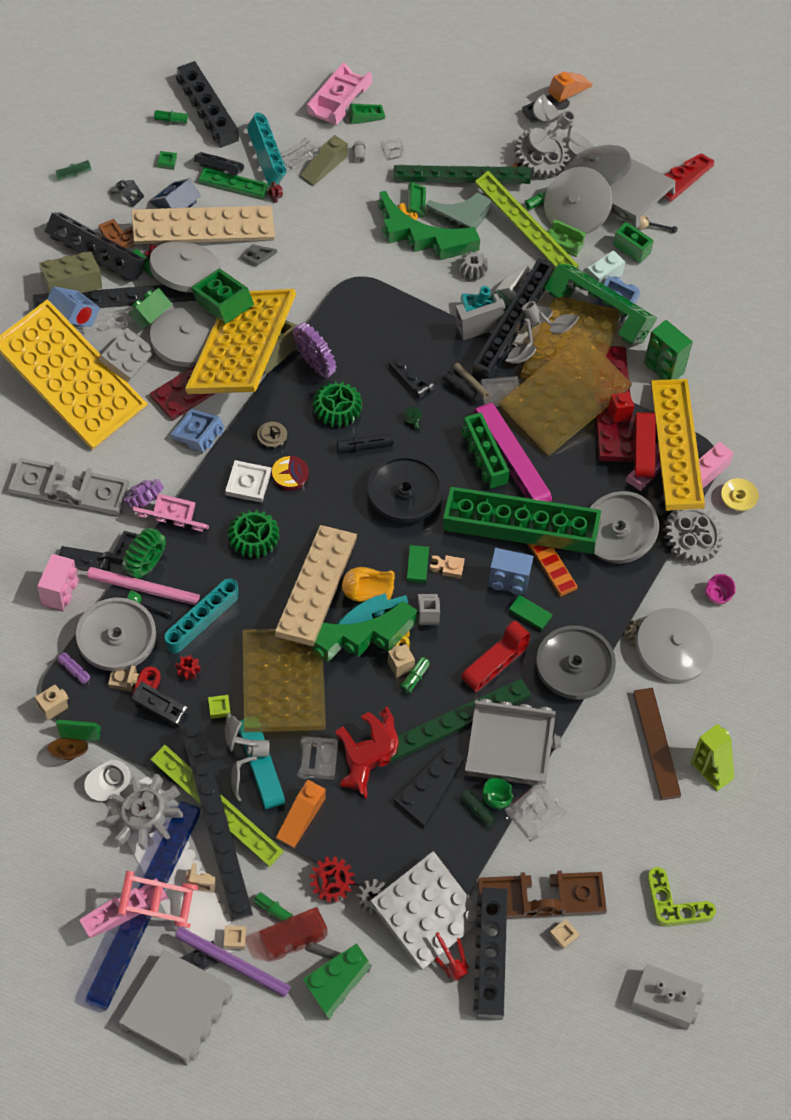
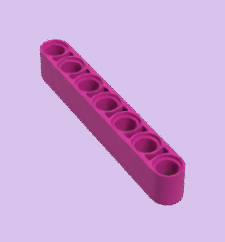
M489 402L473 410L474 414L482 412L507 468L525 498L551 502L552 496L549 489L495 405Z

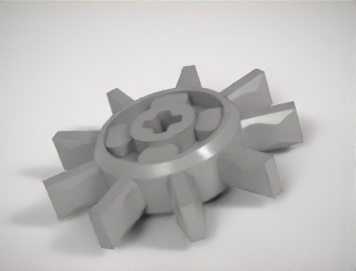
M155 774L150 787L141 789V785L135 777L130 778L134 792L126 799L120 795L112 794L111 798L114 802L122 806L121 813L106 817L105 819L110 827L122 823L126 825L115 838L121 845L135 833L138 834V846L142 850H146L148 834L157 830L163 838L167 840L170 838L167 829L162 826L167 817H183V813L179 808H168L167 803L179 796L180 792L173 786L160 795L158 792L163 779L158 774Z

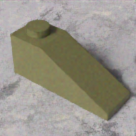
M336 135L331 137L323 144L305 168L301 178L312 186L316 185L347 158L348 143Z

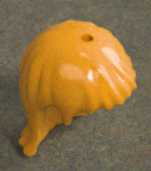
M356 567L349 570L344 576L342 590L345 596L353 601H366L386 593L387 600H390L394 589L395 574L393 571L380 572L367 567Z

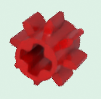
M191 655L184 658L181 656L180 663H176L178 677L183 676L185 681L191 678L196 679V672L201 671L200 666H198V658L194 660Z

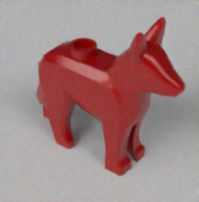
M388 706L379 713L383 718V723L370 712L361 716L363 721L370 724L372 740L355 743L344 727L335 731L337 737L344 743L346 760L350 767V774L340 781V786L359 790L365 799H367V783L370 770L378 765L380 767L387 765L398 749V735L394 727L393 715Z

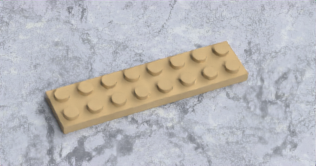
M272 206L132 209L131 211L134 244H162L171 241L196 243L275 239Z
M320 525L276 628L275 637L314 646L356 542L357 534Z

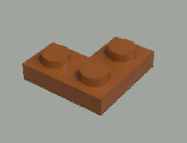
M115 219L98 225L99 231L103 236L126 249L137 245L134 244L133 226L121 230Z

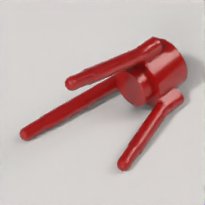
M436 932L435 935L450 963L447 967L439 957L434 960L445 971L448 978H452L453 981L468 975L467 969L469 966L465 959L460 938H457V945L461 962L459 959H453L442 937Z

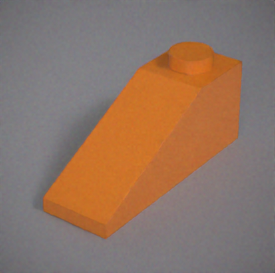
M564 71L553 76L548 93L560 102L592 87L593 84L582 74Z
M307 780L295 799L276 839L295 848L325 801V788Z

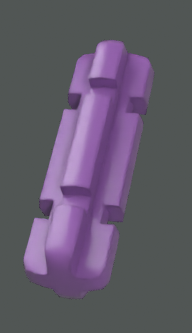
M64 652L59 655L58 662L65 666L75 678H78L80 683L86 684L90 680V675L83 671V668L73 659H70L67 653Z

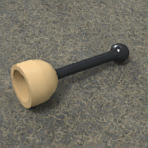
M644 215L641 216V225L638 227L639 229H644L647 226H654L671 230L672 233L678 231L676 226L669 227L649 222L648 217Z

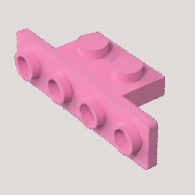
M158 494L154 511L137 507L132 509L137 512L136 516L148 518V515L154 516L156 521L166 523V520L174 521L173 525L184 527L187 524L192 526L191 529L203 532V528L209 529L207 524L192 521L195 502Z

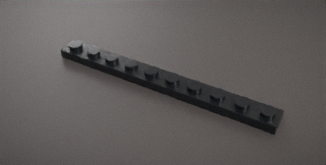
M166 285L100 289L81 293L100 308L132 306L139 299L141 302L145 300L143 296L150 290L154 292L158 288L171 303L196 301L193 292L175 290ZM48 294L33 295L34 309L47 300Z
M195 720L180 725L232 920L234 922L254 916L201 721Z

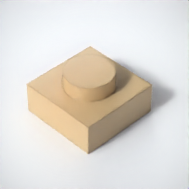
M566 919L549 933L563 950L580 935Z
M225 926L224 949H245L246 926Z

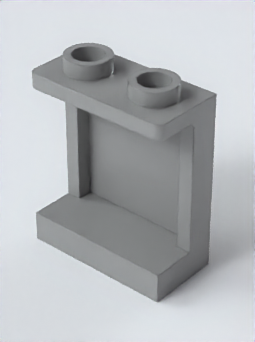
M497 293L493 294L492 304L466 312L463 304L456 306L457 327L463 340L493 331L504 315L503 309H505V303L502 298L499 299Z

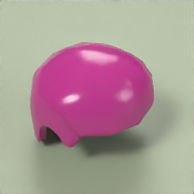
M716 574L707 582L704 592L710 602L717 605L726 604L736 593V585L730 576Z

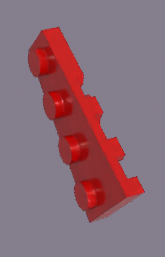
M700 153L683 162L682 166L671 168L670 172L666 173L665 176L675 180V194L667 192L662 198L672 202L714 166V160Z

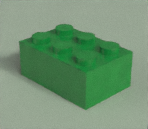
M220 268L191 287L197 303L225 324L255 305L248 287Z
M665 320L651 331L644 364L649 370L655 372L661 380L678 379L685 373L693 341L668 320Z

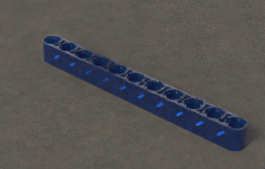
M184 801L179 803L177 808L181 810L183 817L171 819L167 827L170 838L168 840L162 838L143 877L144 879L154 880L157 878L159 882L168 884L201 812L200 807ZM140 883L138 889L145 886L146 884ZM139 914L120 925L88 991L85 1003L105 1011L109 1008L152 916Z

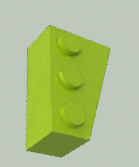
M718 723L699 737L690 761L692 766L717 792L735 779L732 738L729 732Z

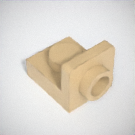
M131 666L130 670L112 671L108 683L109 688L132 692L139 678L136 666Z
M192 863L191 869H187L186 882L197 885L198 891L215 893V877L207 873L197 875V863Z

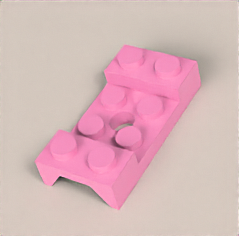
M342 63L307 104L308 115L337 125L346 115L345 109L359 92L364 93L372 84L371 73L367 72L363 77L352 73L346 63Z

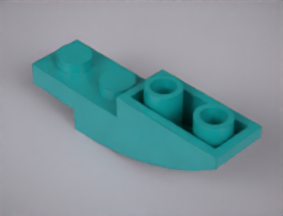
M386 593L372 597L353 607L336 624H353L373 619L371 613L375 617L385 614V609H393L401 601L408 603L407 596L387 600Z

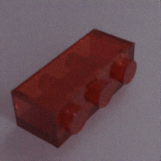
M314 907L259 931V939L269 961L273 959L279 960L293 950L297 952L304 949L309 943L321 942L327 936L328 928L318 907Z

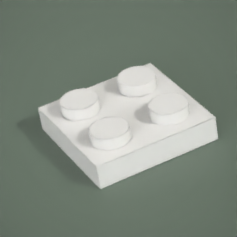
M235 460L225 494L262 503L270 479L271 468Z

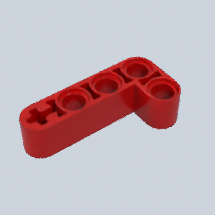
M636 412L634 419L635 478L654 479L655 413Z
M513 621L505 629L503 638L469 666L461 675V679L473 691H479L526 650L529 645L530 633L517 621Z

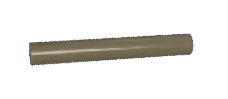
M459 363L454 365L453 368L484 399L490 396V393Z

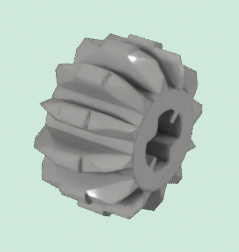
M469 250L468 254L463 253L462 258L459 260V271L463 274L464 278L469 277L470 280L475 278L478 281L479 277L484 278L485 273L488 271V260L484 257L483 253L478 254L477 250L475 253H472Z
M373 879L372 884L369 880L365 881L366 888L359 886V890L363 893L356 894L357 898H362V901H359L357 905L362 906L365 904L362 910L364 913L370 909V915H375L376 911L369 903L371 901L370 896H372L371 893H381L385 887V882H381L378 885V880Z

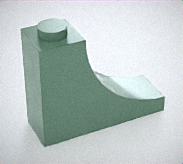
M477 192L470 199L456 204H442L429 200L426 203L425 216L451 229L470 227L477 229L491 211L492 199Z

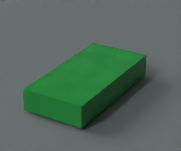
M410 182L408 185L407 212H413V214L416 213L418 216L423 217L425 215L426 187Z
M410 545L407 582L426 583L429 547Z
M521 595L518 596L509 608L511 614L541 632L552 618L551 613Z

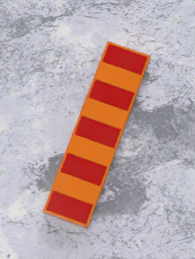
M527 544L560 597L577 590L578 586L554 548Z

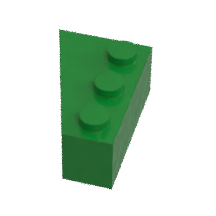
M356 943L303 978L329 1020L333 1016L334 1011L344 1002L346 996L356 987L371 966L367 957Z

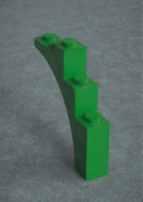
M387 191L379 192L377 205L379 210L383 212L384 227L381 230L383 237L387 238L389 244L407 240L408 245L412 246L414 252L433 248V252L438 255L439 260L460 256L463 253L468 254L469 250L472 253L476 252V250L479 251L480 237L475 227L446 229L421 223L401 211L393 203Z
M401 601L389 612L368 621L353 624L323 623L314 646H312V652L316 657L329 662L342 647L348 653H353L357 657L372 642L377 647L390 651L417 623L418 610Z

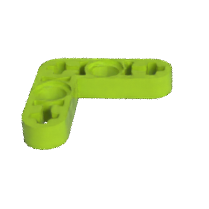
M654 867L650 870L647 881L655 919L660 926L671 927L705 923L714 918L716 907L712 902L699 901L673 904L666 871L661 867ZM655 874L661 877L659 887H657V879L653 878ZM658 892L665 893L667 900L659 901L656 898V894ZM703 908H706L707 911H711L709 915H706L705 912H702ZM683 909L689 910L691 917L688 919L683 918L680 911ZM674 911H676V919H677V920H675V915H674V916H670V915H673V914H674ZM663 912H666V915L669 916L668 920L661 917Z

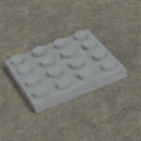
M434 851L369 901L370 905L420 970L444 952L435 935L436 932L440 934L447 948H449L457 941V938H461L476 926V917L481 915L480 911Z

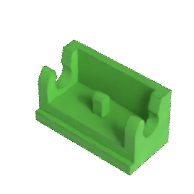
M556 219L553 221L552 228L547 233L568 254L576 257L584 246L586 233Z

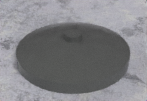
M596 146L572 157L565 165L563 172L574 167H588L599 172L611 185L620 180L629 171L631 158L629 152L621 146Z
M565 626L552 631L543 639L537 652L536 667L542 682L552 692L569 699H587L598 695L610 684L615 672L616 658L609 642L598 632L583 626Z

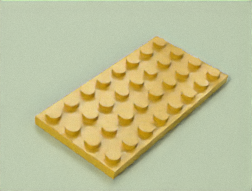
M295 289L249 291L255 305L227 324L217 318L185 388L187 394L256 392L295 299Z
M48 299L0 335V354L92 450L148 405L124 379L98 360L101 354Z

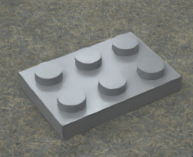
M126 328L98 360L128 383L154 354V351L147 342Z

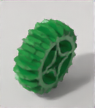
M334 381L332 385L329 382L326 386L321 385L320 390L316 391L313 397L312 408L315 416H318L319 421L323 420L324 425L330 423L331 427L337 425L340 428L341 424H344L347 427L348 422L353 423L355 419H358L359 413L362 411V400L360 393L357 392L355 387L351 388L350 383L344 385L343 381L340 384Z
M249 509L247 514L241 512L240 517L235 515L234 521L230 522L228 540L231 548H234L236 553L241 552L242 557L248 554L249 558L252 555H256L259 558V554L266 556L267 551L272 553L273 547H276L279 539V527L276 520H272L271 515L266 516L265 511L260 514L256 509L255 513H251ZM244 527H246V529H245L244 531H242L241 534H239V532H240ZM269 533L264 540H261V538L265 537V534Z
M146 528L140 534H137V537L133 539V542L126 551V555L123 557V569L135 578H142L144 575H147L163 555L162 552L165 550L164 546L166 545L164 535L153 528Z

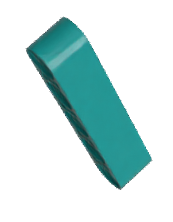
M256 112L246 128L266 181L270 185L271 182H275L278 185L287 170L266 116Z
M225 579L165 633V645L168 652H180L237 601L239 594L238 584L235 580Z
M257 716L240 720L242 722L238 730L240 738L265 740ZM243 744L247 758L251 757V754H247V745ZM270 754L268 757H257L256 761H249L264 809L285 804L284 795Z

